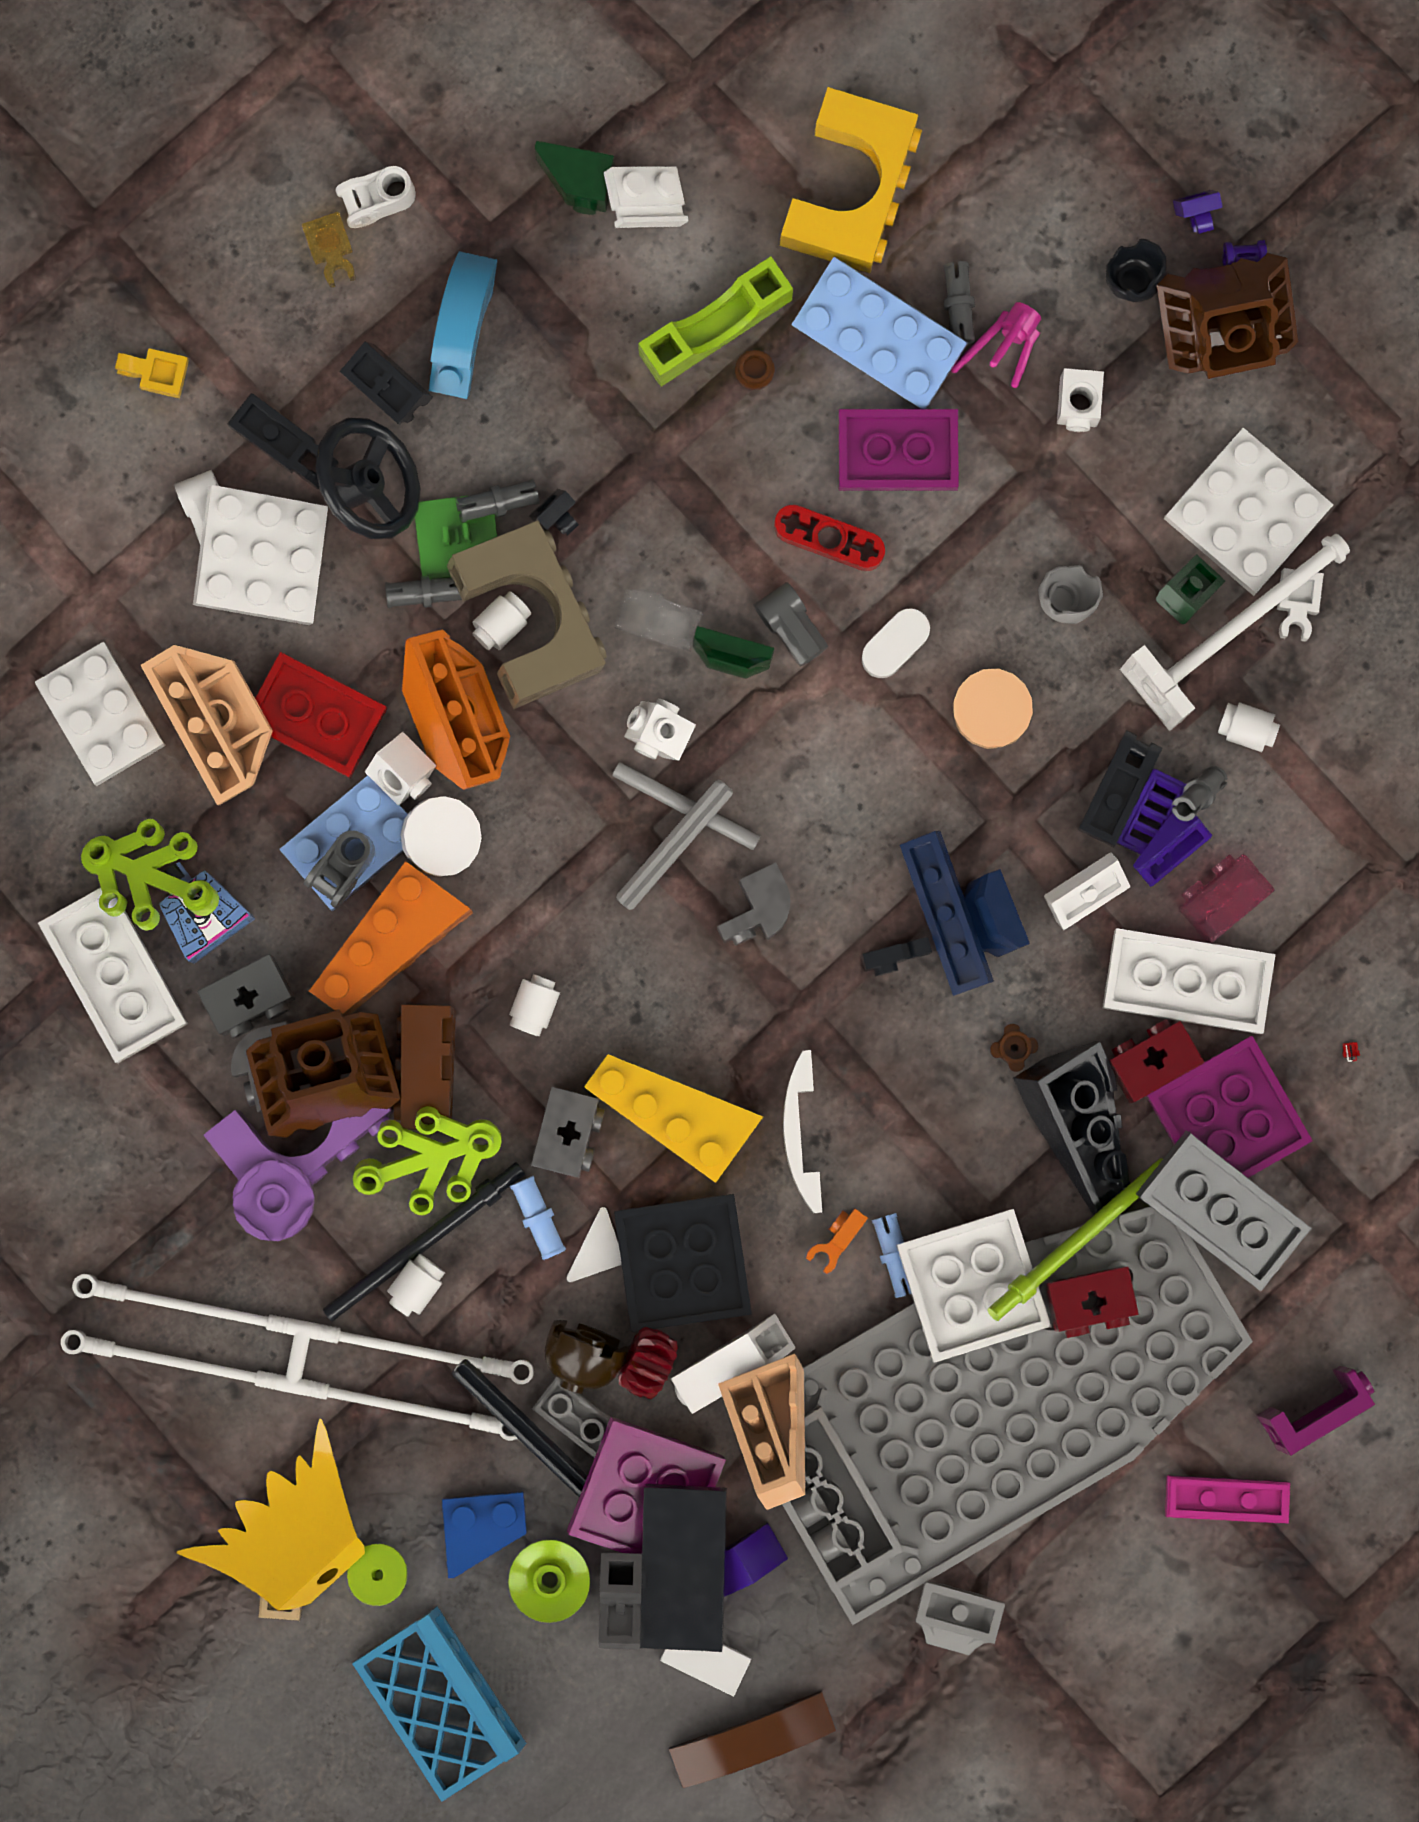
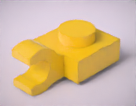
M148 348L146 359L118 353L115 369L118 370L117 374L141 378V390L180 399L189 360L185 356Z

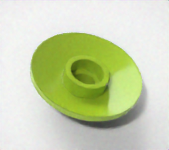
M541 1540L528 1545L513 1561L508 1579L509 1591L517 1608L529 1618L546 1623L558 1622L571 1617L584 1604L590 1588V1573L586 1561L574 1547L558 1540ZM547 1572L555 1573L558 1578L557 1584L553 1587L544 1585L542 1581V1576Z

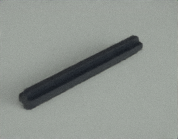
M464 1359L454 1368L452 1372L453 1377L567 1487L580 1497L588 1475L469 1360Z

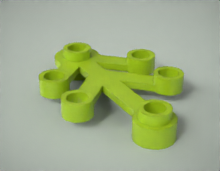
M146 819L139 824L137 832L114 841L108 836H98L91 839L82 850L81 861L87 871L98 875L102 890L99 906L112 917L121 915L127 907L126 898L118 890L114 871L127 876L135 905L132 911V920L139 928L148 931L158 925L160 915L152 905L147 884L182 898L185 906L195 915L207 916L217 908L219 894L208 882L197 880L188 883L157 870V868L178 859L187 860L192 858L197 852V842L188 833L180 832L172 837L170 845L134 860L123 856L144 845L156 846L164 839L165 831L163 827L154 819ZM151 828H156L155 833L151 837H146L147 832ZM188 841L187 848L179 851L181 843ZM102 850H104L103 855L99 859H96V856ZM203 890L202 896L197 900H193L194 896ZM114 898H118L117 904L112 908H108L109 902ZM146 912H151L149 919L141 922L142 915Z
M426 1106L421 1108L416 1114V1129L425 1135L440 1131L456 1140L443 1144L405 1129L395 1120H386L379 1126L377 1135L379 1143L387 1148L402 1145L418 1153L384 1165L376 1159L368 1158L361 1160L354 1169L353 1184L355 1188L363 1194L371 1195L381 1191L385 1182L427 1168L419 1187L412 1191L409 1201V1207L413 1213L426 1215L433 1209L434 1192L449 1160L465 1155L458 1174L448 1180L446 1190L450 1200L458 1203L464 1202L470 1197L471 1180L481 1159L490 1158L499 1151L502 1136L499 1129L488 1120L479 1119L466 1125L441 1115L433 1107ZM429 1116L435 1122L427 1125L421 1121V1118ZM385 1130H393L397 1133V1136L389 1138L383 1132ZM481 1137L485 1138L488 1143L480 1145L475 1143L474 1140ZM372 1177L376 1182L372 1184L362 1181V1178ZM459 1184L463 1185L466 1190L456 1192L452 1187ZM422 1197L427 1199L429 1203L419 1205L415 1202V1199Z

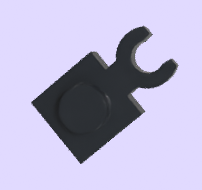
M928 937L904 944L862 954L860 958L864 972L874 970L875 977L898 971L897 963L929 955L932 953Z

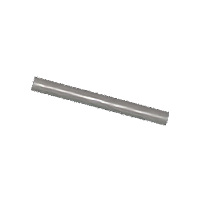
M621 762L618 763L612 775L685 815L696 804L693 800ZM717 813L706 825L751 850L755 849L761 837Z

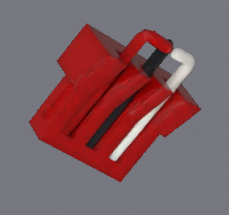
M1357 1042L1343 1043V1058L1347 1057L1348 1062L1357 1061V1056H1360Z

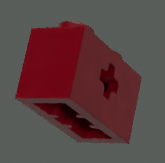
M1165 1019L1147 1029L1149 1038L1135 1044L1131 1038L1111 1049L1115 1057L1108 1061L1116 1076V1081L1129 1104L1142 1099L1205 1063L1181 1020L1170 1025L1168 1019ZM1148 1048L1152 1053L1160 1051L1162 1058L1157 1061L1158 1069L1154 1065L1146 1066L1143 1061L1149 1056Z
M1128 1266L1044 1283L1054 1331H1065L1066 1338L1089 1334L1090 1325L1105 1322L1106 1329L1130 1325L1129 1317L1139 1315ZM1089 1292L1094 1297H1101L1102 1304L1095 1307L1096 1313L1094 1314L1091 1309H1085L1082 1306V1302L1088 1300Z

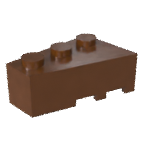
M401 1004V1016L397 1018V1040H401V1056H396L395 1079L401 1080V1099L394 1104V1120L401 1121V1126L405 1129L417 1130L415 1126L416 1114L421 1108L426 1106L435 1108L443 1116L453 1118L456 1010L451 1006ZM429 1116L421 1118V1121L427 1125L435 1122Z

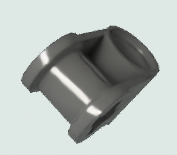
M358 831L342 833L325 856L315 864L304 880L303 885L307 888L313 886L331 900V906L335 909L338 908L349 896L357 880L372 862L375 856L373 841ZM360 839L365 847L364 854L360 859L350 861L346 857L345 847L351 840ZM324 877H327L329 880L337 885V888L328 883L324 879Z

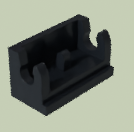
M366 341L339 371L399 425L402 422H411L415 418L413 415L415 410L419 406L427 405L433 398L429 392L380 348Z

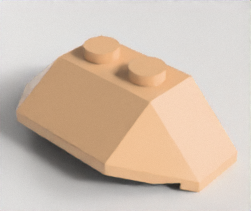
M173 645L141 664L144 673L216 804L221 805L253 786L273 730L235 661Z

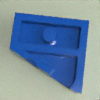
M524 1491L442 1499L448 1578L457 1577L527 1533Z

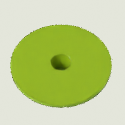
M371 1544L365 1546V1554L348 1569L347 1579L349 1587L354 1596L365 1604L381 1606L391 1603L400 1596L407 1582L406 1563L401 1554L388 1545Z

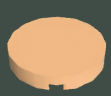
M983 669L970 675L958 688L953 702L954 719L959 732L972 744L986 749L1004 747L1016 742L1027 730L1033 714L1032 697L1026 685L1013 673L1001 669Z

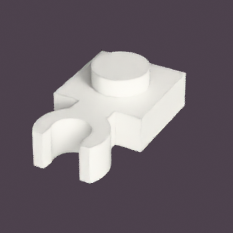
M1284 568L1281 571L1280 581L1295 569ZM1316 573L1277 604V610L1288 611L1287 618L1279 627L1280 638L1285 639L1289 633V626L1296 624L1302 630L1301 641L1306 642L1309 639L1312 626L1307 619V614L1317 615L1319 613L1324 573Z

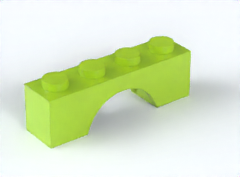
M770 256L738 277L725 293L699 312L680 321H671L639 342V356L660 387H662L790 303L793 297V287Z

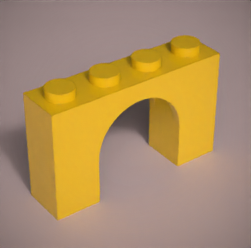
M827 87L816 122L815 136L853 147L866 154L878 171L880 185L876 194L869 202L850 211H834L792 198L781 233L780 246L831 261L833 257H837L850 267L867 273L871 272L874 262L881 264L888 240L881 239L885 225L893 227L899 208V203L893 202L897 188L905 189L911 166L904 165L908 151L916 153L922 134V129L916 128L918 114Z

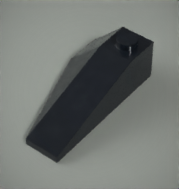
M1099 1041L1043 1058L1013 1077L1030 1116L1093 1215L1099 1212L1130 1184L1126 1154L1121 1152L1118 1128H1122L1121 1114H1116L1113 1091H1118L1116 1076Z

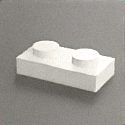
M1110 852L1045 894L1044 897L1056 922L1065 930L1130 888V884L1118 859Z

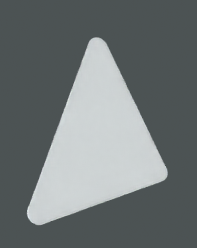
M605 1207L600 1208L567 1275L568 1282H573L622 1265L619 1244Z

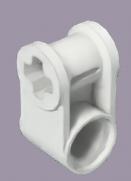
M389 166L366 176L349 179L336 187L337 196L343 198L349 215L347 224L350 228L367 226L380 218L406 210L413 204L416 196L415 187L408 173L397 166ZM399 181L405 184V189L401 194L397 196L386 194L388 186L393 182ZM357 197L359 198L360 203H361V207H360V208H359L358 203H357V200H356Z

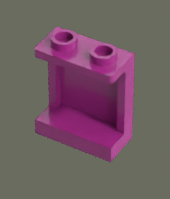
M1343 1366L1333 1369L1334 1374L1343 1387V1392L1292 1423L1289 1422L1283 1411L1272 1407L1256 1416L1276 1449L1292 1456L1375 1405L1370 1397L1375 1391L1366 1375L1362 1371L1357 1373L1354 1369Z

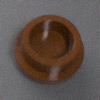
M747 351L736 362V378L747 389H763L771 383L774 377L775 367L773 360L763 351Z

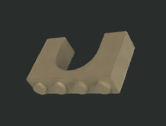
M538 520L451 556L447 564L449 573L458 588L463 602L498 587L517 584L530 587L540 593L547 600L553 611L555 630L552 640L537 650L503 663L497 672L513 709L599 674L606 664L604 659L607 657L602 641L599 637H593L589 629L588 623L590 618L582 601L577 602L571 590L573 582L568 569L564 565L560 566L554 554L556 552V545L551 533L548 530L543 531Z

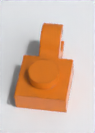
M853 1208L850 1214L842 1210L828 1229L834 1233L833 1237L826 1244L812 1246L807 1252L806 1259L811 1261L816 1253L825 1252L829 1257V1262L823 1269V1272L826 1274L830 1273L835 1268L841 1253L846 1249L868 1218L855 1208Z

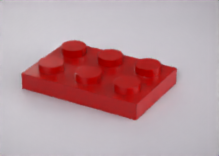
M282 652L276 658L255 698L273 730L270 738L350 779L388 709L385 705Z

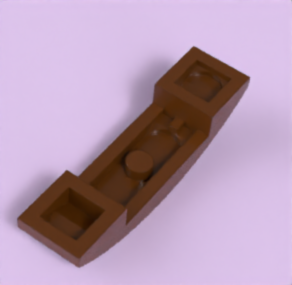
M820 1691L785 1704L784 1708L708 1736L705 1734L670 1747L669 1751L682 1787L686 1788L768 1761L835 1732L836 1728L823 1693Z

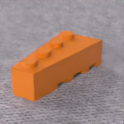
M405 861L309 992L333 1010H340L343 1016L350 1015L402 970L404 971L415 962L420 955L444 938L454 927L472 915L473 911Z

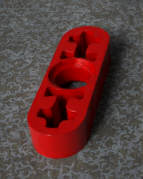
M798 505L783 507L775 517V532L782 541L861 571H872L879 567L883 561L885 545L882 539L874 533ZM792 515H797L799 517V524L804 527L810 528L811 520L818 523L813 529L811 542L804 540L807 536L806 531L795 529L793 534H789L786 532V525L781 521L783 519L790 520ZM831 527L840 533L841 542L837 547L828 549L819 543L818 534L824 528ZM848 534L855 536L852 544L858 547H864L866 542L872 543L873 551L878 556H870L866 562L860 559L861 553L852 548L849 549V556L841 554L846 547Z

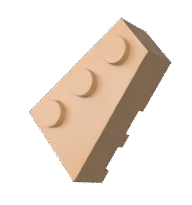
M792 1354L718 1384L755 1492L766 1510L805 1495L804 1369L797 1356Z

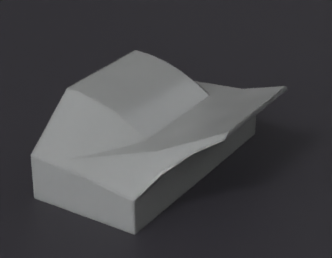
M925 1581L915 1622L922 1626L926 1644L970 1655L984 1643L995 1644L1005 1603L967 1590Z

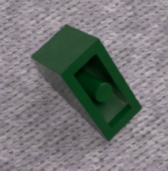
M536 141V160L565 203L573 206L574 211L582 214L594 215L596 211L606 212L609 195L604 172L611 167H615L614 156Z

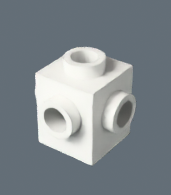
M658 698L656 703L641 701L639 706H636L628 717V729L624 737L635 742L634 750L644 756L656 759L657 755L663 758L679 761L696 724L677 715L679 708L665 700Z

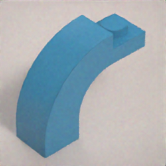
M458 252L448 277L438 316L430 360L432 362L429 391L464 399L468 398L471 390L479 334L487 306L493 294L497 259Z

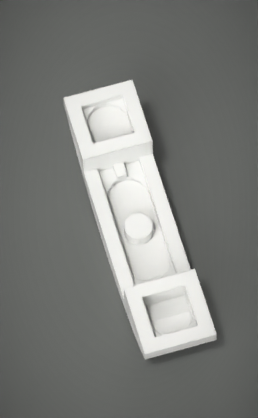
M811 1050L802 1051L786 1090L783 1112V1136L788 1165L799 1193L813 1213H822L820 1172L803 1173L798 1093L814 1091Z

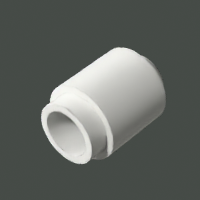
M509 591L504 597L499 595L472 622L476 628L472 634L487 650H490L492 647L501 650L527 625L526 619L531 615V611L521 599Z
M1240 702L1238 706L1228 703L1218 733L1227 736V741L1262 752L1265 745L1273 747L1280 724L1273 722L1275 714Z
M535 974L532 975L531 981L522 979L509 1014L513 1016L510 1026L540 1037L542 1029H547L560 995V992L553 990L556 982Z
M418 1254L414 1261H408L387 1290L393 1296L389 1303L408 1317L412 1311L420 1315L442 1285L440 1279L445 1272L429 1259Z

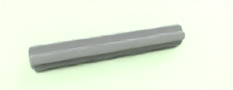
M716 780L617 894V900L629 910L636 907L733 794L732 789L721 780Z

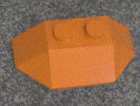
M443 629L408 638L405 643L402 692L425 752L437 765L435 769L463 790L498 780L501 776V767L506 756L510 734L482 663L464 647L451 640L450 635Z

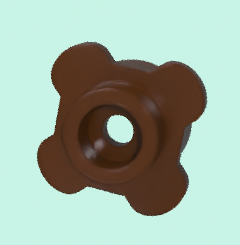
M1009 1024L1004 1028V1035L998 1042L992 1043L990 1052L994 1058H1001L1008 1063L1011 1071L1019 1072L1024 1069L1025 1060L1029 1055L1037 1052L1038 1042L1035 1038H1028L1027 1035L1020 1032L1018 1025ZM1012 1044H1016L1018 1046V1050L1016 1052H1013L1010 1047Z

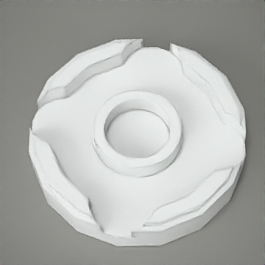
M446 796L429 798L418 803L405 817L400 834L403 852L412 864L422 873L437 877L454 875L469 867L479 852L482 839L480 824L473 811L460 800Z

